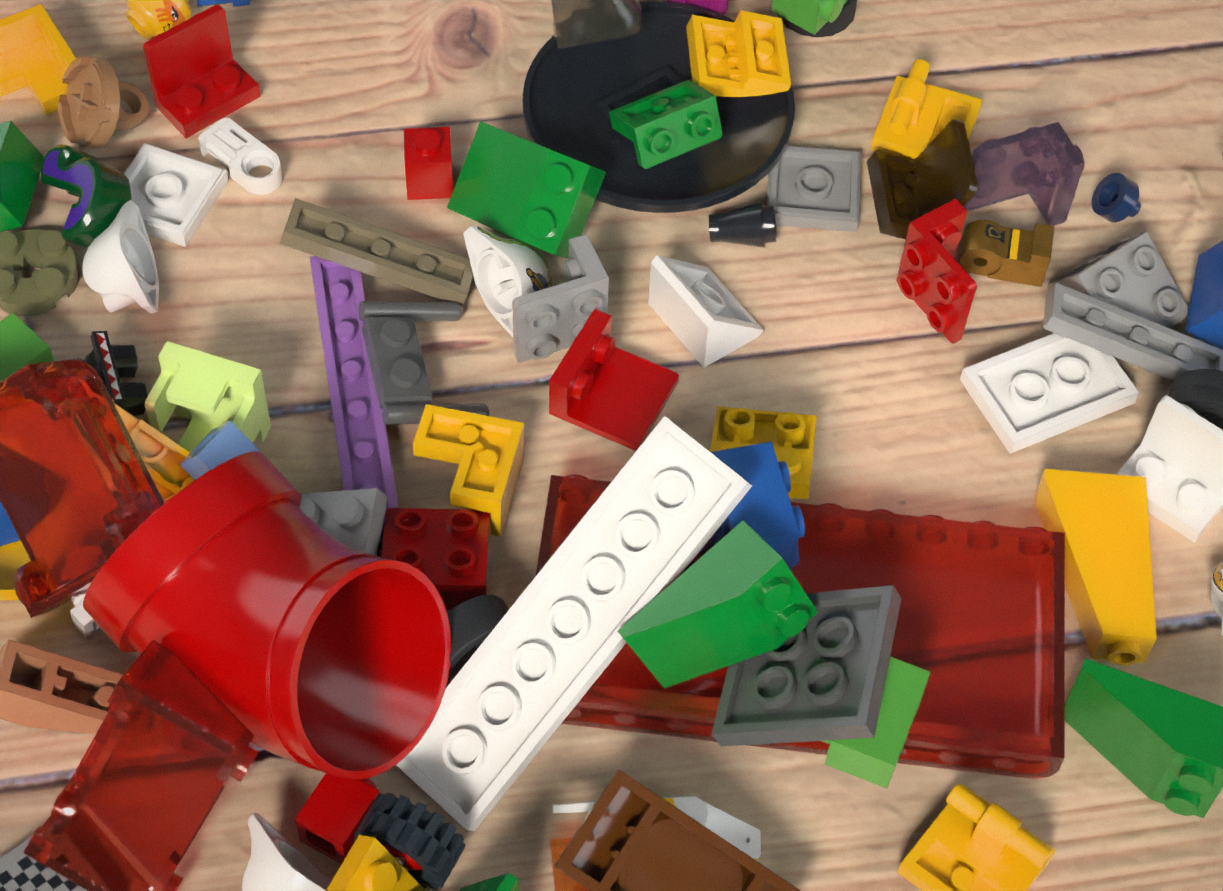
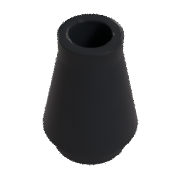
M762 201L723 213L709 214L710 241L765 248V243L776 242L774 205L763 206Z

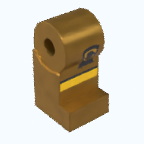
M990 220L973 221L964 229L960 264L965 270L976 275L1042 287L1051 260L1054 225L1036 223L1034 230L1029 231L1002 227Z

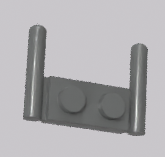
M361 301L359 303V319L363 321V337L379 406L383 408L382 418L385 425L419 424L426 404L490 416L488 406L483 403L431 404L432 392L414 321H458L463 315V308L458 302Z

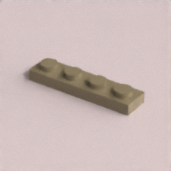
M297 198L293 202L279 243L446 302H458L462 307L468 296L473 277L468 258Z

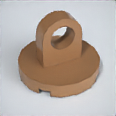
M80 56L72 61L65 71L62 83L68 84L66 95H60L58 99L59 119L64 135L71 143L78 144L79 146L77 147L98 149L107 144L115 130H132L147 117L149 103L146 96L135 85L118 81L113 67L105 59ZM120 99L127 102L132 110V114L127 113L120 107Z

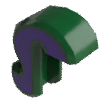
M61 144L55 146L47 152L42 160L40 168L42 183L66 190L68 194L79 197L78 202L72 204L61 233L63 239L88 249L93 240L111 225L122 206L129 200H132L129 179L122 171L104 164L98 158L69 145Z

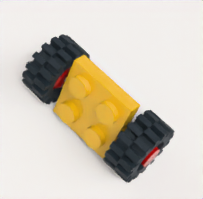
M381 793L375 799L354 834L355 843L326 891H426L427 886L432 890H438L439 887L442 888L462 854L465 848L464 838L462 834L455 833L457 828L453 824L442 822V815L436 811L433 814L428 812L426 805L420 802L414 805L408 797L402 795L398 799L393 793H386V795Z

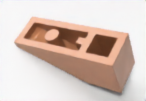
M10 639L0 649V719L29 728L151 739L154 736L163 695L162 686Z

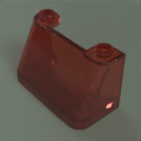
M79 359L28 364L0 382V501L31 560L17 569L15 574V592L20 602L26 607L30 617L33 618L46 614L85 594L96 574L116 549L165 502L102 379L88 363Z
M152 640L118 681L107 701L110 704L106 709L108 713L71 780L54 802L51 816L42 827L39 826L23 852L87 891H176L184 878L174 872L228 781L232 777L241 782L259 751L250 747L255 735L172 650Z

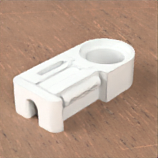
M230 118L220 119L199 135L201 155L205 156L209 153L226 166L230 171L231 179L248 192L264 195L275 191L281 185L282 170L278 155ZM260 165L273 169L265 177H253L248 174L252 168Z

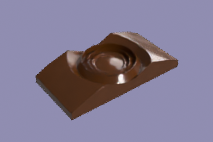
M620 769L616 770L554 865L555 868L590 891H801Z

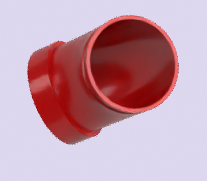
M253 451L238 455L194 480L148 517L116 549L96 574L85 594L83 608L122 652L131 653L137 651L155 671L184 697L242 738L270 753L338 778L360 780L379 775L398 764L415 748L427 732L440 707L451 663V631L444 602L434 584L419 569L401 561L361 552L337 540L318 526L299 508L301 494L262 452Z

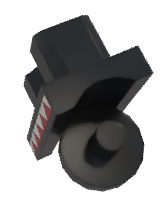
M92 331V352L84 360L78 358L70 362V369L64 372L59 379L60 388L98 389L131 415H144L146 410L145 401L148 397L145 383H121L120 378L135 377L138 368V357L134 345H110L107 331Z

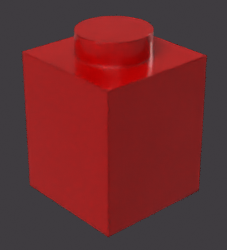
M450 127L403 128L407 200L451 198L453 179Z
M326 773L295 818L299 841L342 864L355 843L354 834L380 794L376 784L370 778L349 780Z

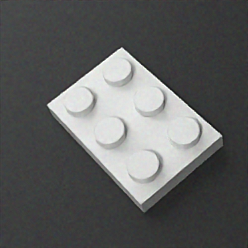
M1056 333L966 367L962 370L960 377L961 383L1010 454L1135 404L1139 391L1113 356L1104 354L1099 350L1062 337Z

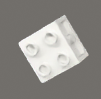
M1165 395L1155 409L1141 445L1116 475L1146 477L1148 513L1194 543L1223 508V430L1196 414L1189 406L1180 404Z

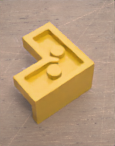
M42 4L0 19V97L28 86L45 115L57 111L58 99L60 95H66L68 84L62 83L63 75L76 57Z
M426 404L413 441V455L459 464L450 491V505L491 513V535L501 537L524 460V423Z

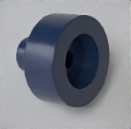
M1120 173L1110 174L1096 187L1092 196V209L1096 214L1113 223L1120 222L1128 216L1134 217L1141 208V203L1138 201L1139 187L1134 181Z

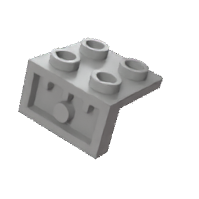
M1147 231L1113 243L1048 284L1051 289L1055 282L1167 328H1171L1188 317L1189 313L1187 304Z
M587 234L569 239V260L563 262L567 282L513 299L514 355L518 363L531 359H544L553 352L569 348L594 308L608 314L609 277Z

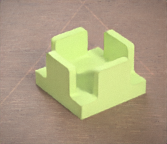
M167 341L158 356L161 373L145 401L150 426L162 432L172 414L190 419L191 421L178 444L188 452H191L212 429L230 420L252 443L254 440L264 442L271 428L261 369Z

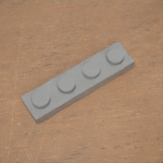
M1056 282L1046 294L1043 328L1062 337L1069 338L1173 381L1179 375L1191 370L1214 369L1223 371V350Z

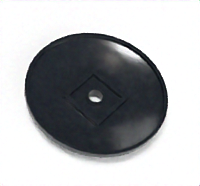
M665 1L624 3L603 8L578 18L554 34L543 45L532 61L524 81L522 94L523 119L531 142L606 172L596 200L619 208L640 212L676 213L693 211L714 206L744 193L761 181L775 167L785 152L792 133L795 113L792 85L788 91L769 95L749 97L716 96L722 137L648 169H644L638 165L634 142L612 128L609 112L686 80L692 81L686 29L692 15L729 22L735 21L714 11L683 3Z

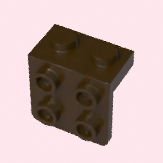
M952 119L915 161L878 150L866 161L879 231L882 234L906 240L911 221L954 199H957L964 206L974 197L977 191L978 180L965 124L956 119Z

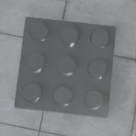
M894 585L806 593L818 613L808 621L806 627L799 634L790 637L778 649L728 666L712 730V736L720 746L874 738L902 599Z

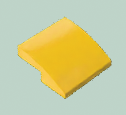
M740 10L735 22L698 15L691 16L686 29L692 82L715 96L721 97L761 96L789 90L791 78L782 18Z

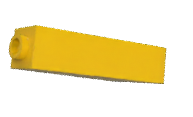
M1044 469L1035 493V506L1091 658L1109 660L1116 665L1144 663L1157 638L1146 477Z

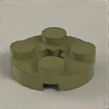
M39 229L21 230L14 233L0 232L1 310L9 314L14 313L16 316L44 314L56 308L55 301L62 298L66 292L69 298L75 291L79 282V267L74 250L63 239L62 232ZM29 267L41 269L33 271L32 277L23 278L21 272Z

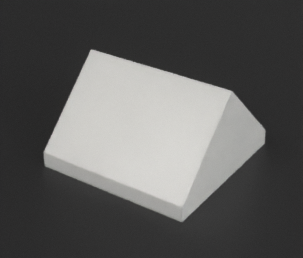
M656 255L652 260L648 304L703 368L755 340L764 331L708 267Z

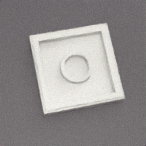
M146 143L143 144L124 172V175L130 182L131 201L139 206L147 234L184 247L187 246L228 182L227 170Z

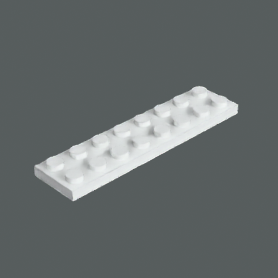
M664 416L447 686L440 707L427 732L415 748L396 765L467 831H475L626 644V641L617 631L684 572L752 485Z

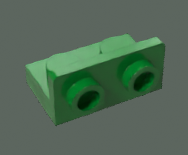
M690 80L609 112L612 128L634 142L638 165L644 169H648L722 137L716 96Z

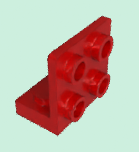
M219 4L194 15L164 33L158 34L143 45L156 108L185 138L192 136L261 97L259 84L233 59L226 12Z
M957 199L910 222L896 279L904 296L908 299H913L927 315L930 325L937 332H942L952 344L962 339L977 288L976 282L955 260L968 212Z
M594 308L549 380V414L627 448L638 450L679 382V374L615 347L616 339L611 337L612 315Z
M388 508L385 515L381 557L401 561L419 569L434 584L444 602L446 611H449L466 600L487 595L489 513L472 509Z

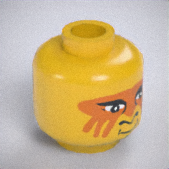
M127 0L126 3L129 10L125 13V16L134 29L149 41L152 37L154 38L158 34L164 33L190 19L192 11L188 3L189 0Z

